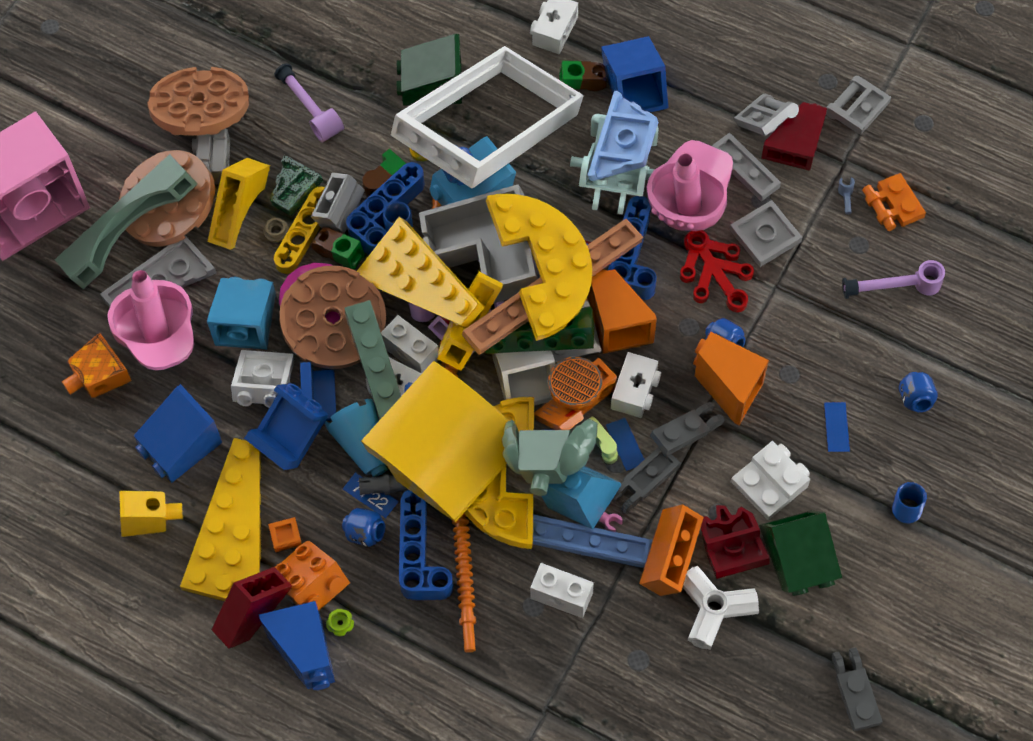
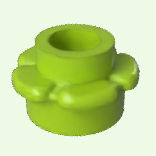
M343 609L332 611L326 621L328 631L333 632L335 636L346 635V632H350L354 627L352 614ZM338 621H343V624L338 625Z

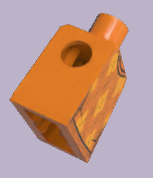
M99 333L69 358L68 363L74 374L61 382L70 395L84 387L90 397L95 398L132 380L125 366L102 334Z

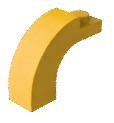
M478 272L468 289L484 306V309L472 324L488 313L503 286V283L481 272ZM450 321L442 339L437 359L462 371L474 349L462 336V332L466 328Z

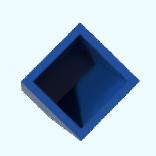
M649 36L601 47L603 64L606 68V77L612 96L614 91H618L622 94L623 98L631 103L635 102L643 111L654 112L668 109L665 64Z
M181 384L173 390L134 435L138 444L135 449L144 460L149 457L154 463L152 468L160 478L166 476L171 483L223 443L215 421Z
M316 601L259 615L267 638L307 689L322 690L329 687L330 683L335 682L322 619Z

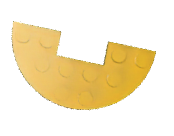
M518 194L488 195L486 203L502 247L528 241L543 282L542 284L521 288L519 292L535 339L538 341L554 335L564 329L578 315L587 299L592 281V261L588 246L577 227L563 213L551 205L538 199Z
M534 397L511 398L500 401V404L493 406L509 421L513 420L519 431L534 430ZM505 465L464 513L473 524L490 537L511 546L532 549L533 494L506 492Z

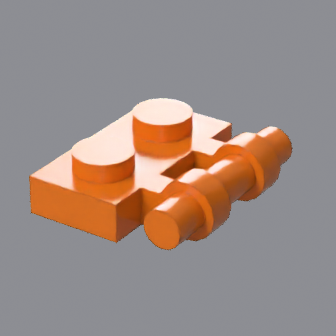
M901 173L879 181L877 185L879 192L874 191L871 185H867L862 189L866 196L865 201L868 206L873 207L877 213L876 218L878 222L884 225L887 231H892L896 228L894 222L896 219L901 227H904L925 217V210ZM886 201L891 210L886 209L882 202Z

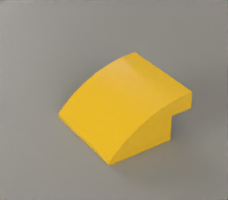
M433 361L361 442L367 452L388 466L397 482L456 522L507 464L503 457L502 437L505 424L509 420L466 383Z

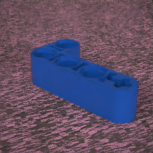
M415 162L403 165L347 217L346 224L349 237L359 240L366 254L370 255L377 246V244L372 243L381 241L387 233L383 228L385 226L383 218L385 207L392 202L398 201L408 205L424 189L423 168ZM357 226H363L361 229H354Z
M635 196L628 203L624 219H627L643 236L642 242L625 253L631 255L630 257L621 256L609 264L608 270L615 269L620 276L624 277V280L642 300H648L655 294L657 276L652 269L637 265L650 222L651 205L646 197ZM638 212H640L639 219L635 217ZM640 282H647V283H649V285L643 286V285H641V284H639V283H640Z
M408 489L401 497L399 582L401 592L404 597L410 600H443L450 597L453 593L452 574L445 567H426V501ZM412 503H416V515L411 512ZM413 527L420 529L419 533L414 535L407 533L408 529ZM412 553L420 555L415 561L406 559ZM412 579L420 582L416 587L413 588L407 587L405 585L409 580ZM439 579L448 582L444 587L440 588L433 585Z

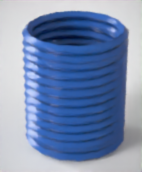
M398 201L392 202L385 207L383 218L386 232L394 224L391 222L398 219V217L406 220L413 228L411 209L407 204Z
M914 482L904 483L898 488L892 505V512L896 519L903 523H913L921 517L927 500V493L924 488ZM901 499L914 500L918 506H905Z

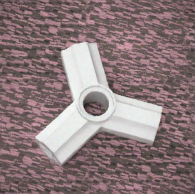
M698 566L692 567L687 571L683 589L700 608L688 637V641L693 643L694 646L702 649H711L723 618L759 613L758 596L755 588L723 592L713 585ZM717 602L722 608L720 610H712L708 607V603Z

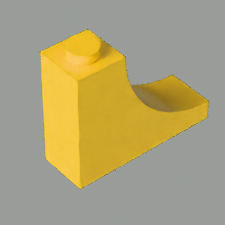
M245 158L222 170L207 242L229 250L235 248L236 240L247 211L255 198L266 187L270 165Z

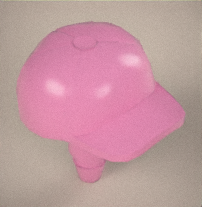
M690 140L685 142L665 164L656 168L649 177L646 192L648 202L652 208V214L657 215L659 220L664 221L668 226L681 231H699L714 226L722 217L727 205V187L733 169L732 156L701 141Z
M143 270L134 272L131 288L119 294L111 303L107 314L110 331L115 340L126 347L137 361L147 369L164 370L178 365L188 359L194 347L191 325L193 308L189 296L181 286L165 280H151Z

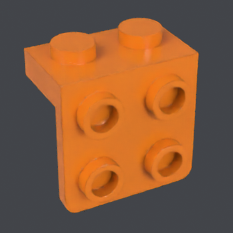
M306 541L298 546L285 560L275 566L292 585L287 595L296 606L316 601L318 610H320L350 584L337 562L311 541Z

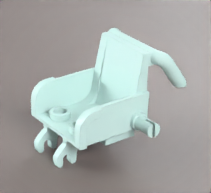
M595 114L591 119L590 135L596 137V141L592 143L588 156H584V158L572 156L570 167L581 168L580 187L595 189L592 210L598 209L601 191L605 190L621 193L617 214L623 215L627 194L643 197L645 180L649 179L655 169H650L646 162L643 168L590 181L588 172L606 115ZM658 126L652 142V146H657L659 131Z

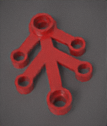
M703 230L687 233L684 239V246L689 252L685 266L680 270L681 281L684 283L694 281L696 275L694 267L698 255L704 262L698 286L693 291L694 301L705 303L708 300V287L713 275L727 296V307L736 313L744 311L748 304L747 293L741 289H735L723 272L738 274L739 279L742 281L752 279L754 273L752 265L731 262L739 258L740 247L734 243L725 244L710 240ZM694 241H699L701 244H700V245H696V244H693V242H694ZM734 250L736 254H730L728 251ZM710 251L723 253L727 260L713 257ZM748 270L750 274L746 275L743 274L741 271ZM690 272L692 275L688 277L683 273ZM703 292L705 293V296L700 297L697 295V293ZM739 301L741 305H734L732 302Z

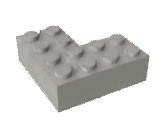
M519 184L419 213L421 230L424 235L423 240L448 268L479 260L481 273L503 283L502 289L494 303L510 299L520 292L521 288L527 287L540 278L528 241L502 247L486 203L488 195L518 194L525 196Z

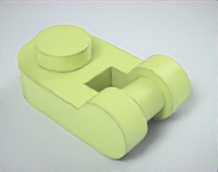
M591 416L589 419L598 423L596 444L601 449L602 459L607 464H613L618 459L617 444L598 420Z

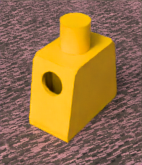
M119 491L121 537L165 532L166 520L183 519L182 503L165 504L164 492Z

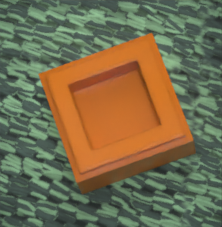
M295 517L268 524L275 552L302 545Z

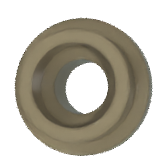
M272 218L264 226V236L272 243L282 242L289 230V226L280 218ZM275 230H280L279 233H273Z

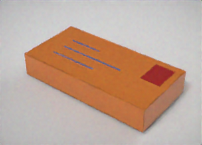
M553 399L534 412V417L538 422L554 430H570L584 419L580 410L562 407Z

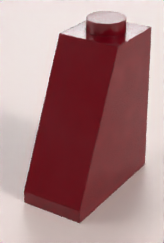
M802 102L798 106L799 112L796 117H788L765 140L761 159L808 171L811 170L827 108L815 103Z
M275 567L234 582L211 630L228 649L249 641L262 625L259 615L272 612L290 591L292 585Z

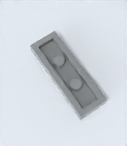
M728 133L712 145V147L727 152L732 156V174L761 202L780 188L781 182L732 134Z

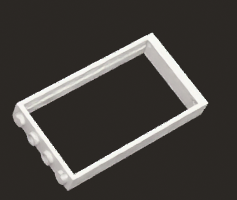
M504 46L397 113L394 118L391 136L473 189L576 117L584 95ZM500 72L557 107L553 112L481 161H478L421 124Z

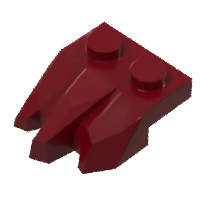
M716 505L717 518L715 520H711L707 516L703 518L701 532L704 547L716 579L770 564V558L760 537V528L753 513L741 506L735 515H731L726 506Z

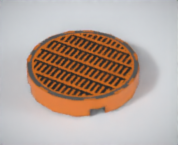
M568 357L559 361L551 369L548 377L549 390L553 400L568 409L573 410L592 405L599 398L602 391L601 372L594 363L582 357Z

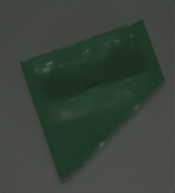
M284 155L282 158L283 167L281 173L277 174L276 187L272 191L270 201L272 206L292 216L306 201L310 192L323 182L321 174Z

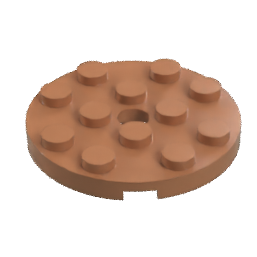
M196 67L171 73L158 81L150 91L148 109L150 117L155 124L171 132L173 135H215L241 120L249 106V94L246 83L241 77L231 71L217 67H211V71H197Z
M172 150L157 153L142 162L126 178L119 200L170 154L197 182V185L179 202L168 203L154 208L140 216L125 229L140 243L155 247L175 244L185 239V234L190 232L195 226L199 228L208 216L215 196L214 179L207 166L197 156L189 152Z
M342 266L314 268L300 275L283 296L279 316L282 335L289 348L303 361L311 362V365L325 369H341L353 366L361 361L352 339L344 308L370 300L380 332H382L386 324V309L383 298L373 283H370L353 269ZM328 312H337L340 315V320L335 322V324L327 321L325 316Z

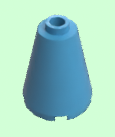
M364 399L365 405L359 406L358 402L353 403L330 417L333 422L325 421L324 425L365 475L372 474L373 477H377L388 469L386 464L367 452L361 442L379 422L373 400Z

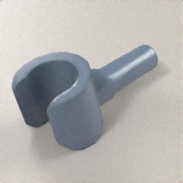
M842 178L839 181L838 192L844 199L845 214L852 213L850 198L855 184L853 178L850 179V185H844Z

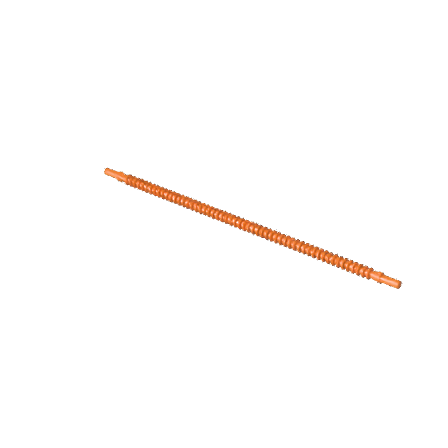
M432 197L433 207L431 209L441 207L438 200H434ZM444 362L441 363L442 367L458 377L456 375L458 369ZM463 513L456 522L452 521L453 525L456 526L453 528V532L456 533L453 538L457 541L454 543V547L457 548L454 553L458 556L455 558V562L458 563L455 568L459 571L456 577L460 579L456 582L460 586L457 592L461 594L457 599L461 601L458 607L462 611L459 623L463 626L464 651L474 652L476 651L474 635L476 617L473 612L475 603L472 600L475 599V596L471 594L474 592V588L471 587L474 581L470 579L473 573L469 570L473 566L469 564L472 561V558L468 556L471 554V549L468 548L471 543L467 541L470 538V535L467 533L470 528L466 526L469 520L466 518V514Z

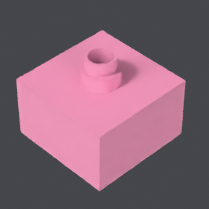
M36 111L0 132V259L4 261L90 208L68 153Z

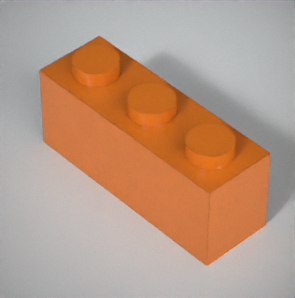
M683 504L662 510L639 583L640 585L659 596L681 592L704 518L703 516Z

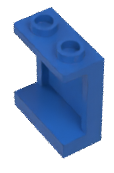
M292 383L276 385L274 391L278 394L257 429L248 431L244 439L283 470L298 468L329 414L322 410L320 403L313 399H308L301 394L302 390Z

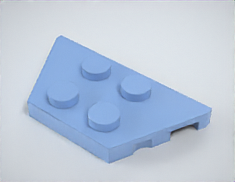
M618 91L613 93L588 172L590 181L643 168L648 159L659 123L657 117L648 111H643L635 102H629Z

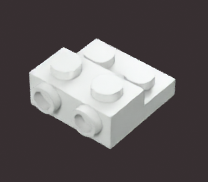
M241 350L231 384L233 402H237L242 406L258 403L270 408L278 394L274 391L276 385L290 383V376L294 365V354Z
M773 441L754 455L752 461L731 478V483L767 520L771 519L808 488L810 482L808 469L802 463L796 465L789 458L791 456L789 450L783 444L777 446Z

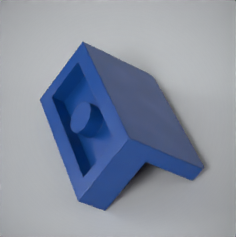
M311 362L300 363L301 394L308 399H313L320 403L322 410L329 414L326 421H331L330 417L336 413L334 370L313 371Z

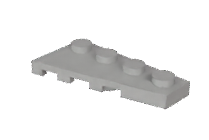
M185 235V239L168 245L100 293V295L110 307L119 294L131 288L133 273L138 270L145 271L151 280L170 281L182 288L216 274V270Z

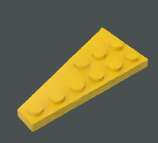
M398 217L357 270L362 277L373 283L377 289L465 328L469 327L484 309V306L410 224L401 217Z
M237 438L233 439L180 585L183 591L225 601L234 582L260 572L261 452L248 441Z

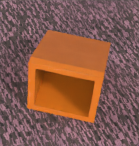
M602 269L592 276L588 300L593 310L595 327L603 354L654 343L656 315L615 269L608 271Z
M710 332L706 340L703 338L700 340L695 350L697 354L693 365L696 366L695 377L735 424L740 425L764 383L769 360Z

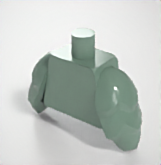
M588 419L581 425L576 426L572 432L570 430L519 431L515 422L510 420L505 424L502 437L503 457L513 472L522 475L525 481L531 484L530 492L532 494L545 496L549 484L564 483L568 475L577 473L586 465L589 454L596 444L598 423Z

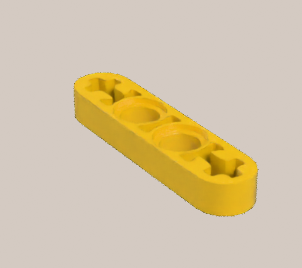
M316 187L310 192L275 252L274 263L279 272L288 274L297 269L319 231V223L305 224L303 219L308 215H312L318 203L317 198L320 199L325 187ZM297 235L305 238L304 242L300 245L291 243V239ZM290 254L291 262L286 261L285 264H282L281 259L286 260Z

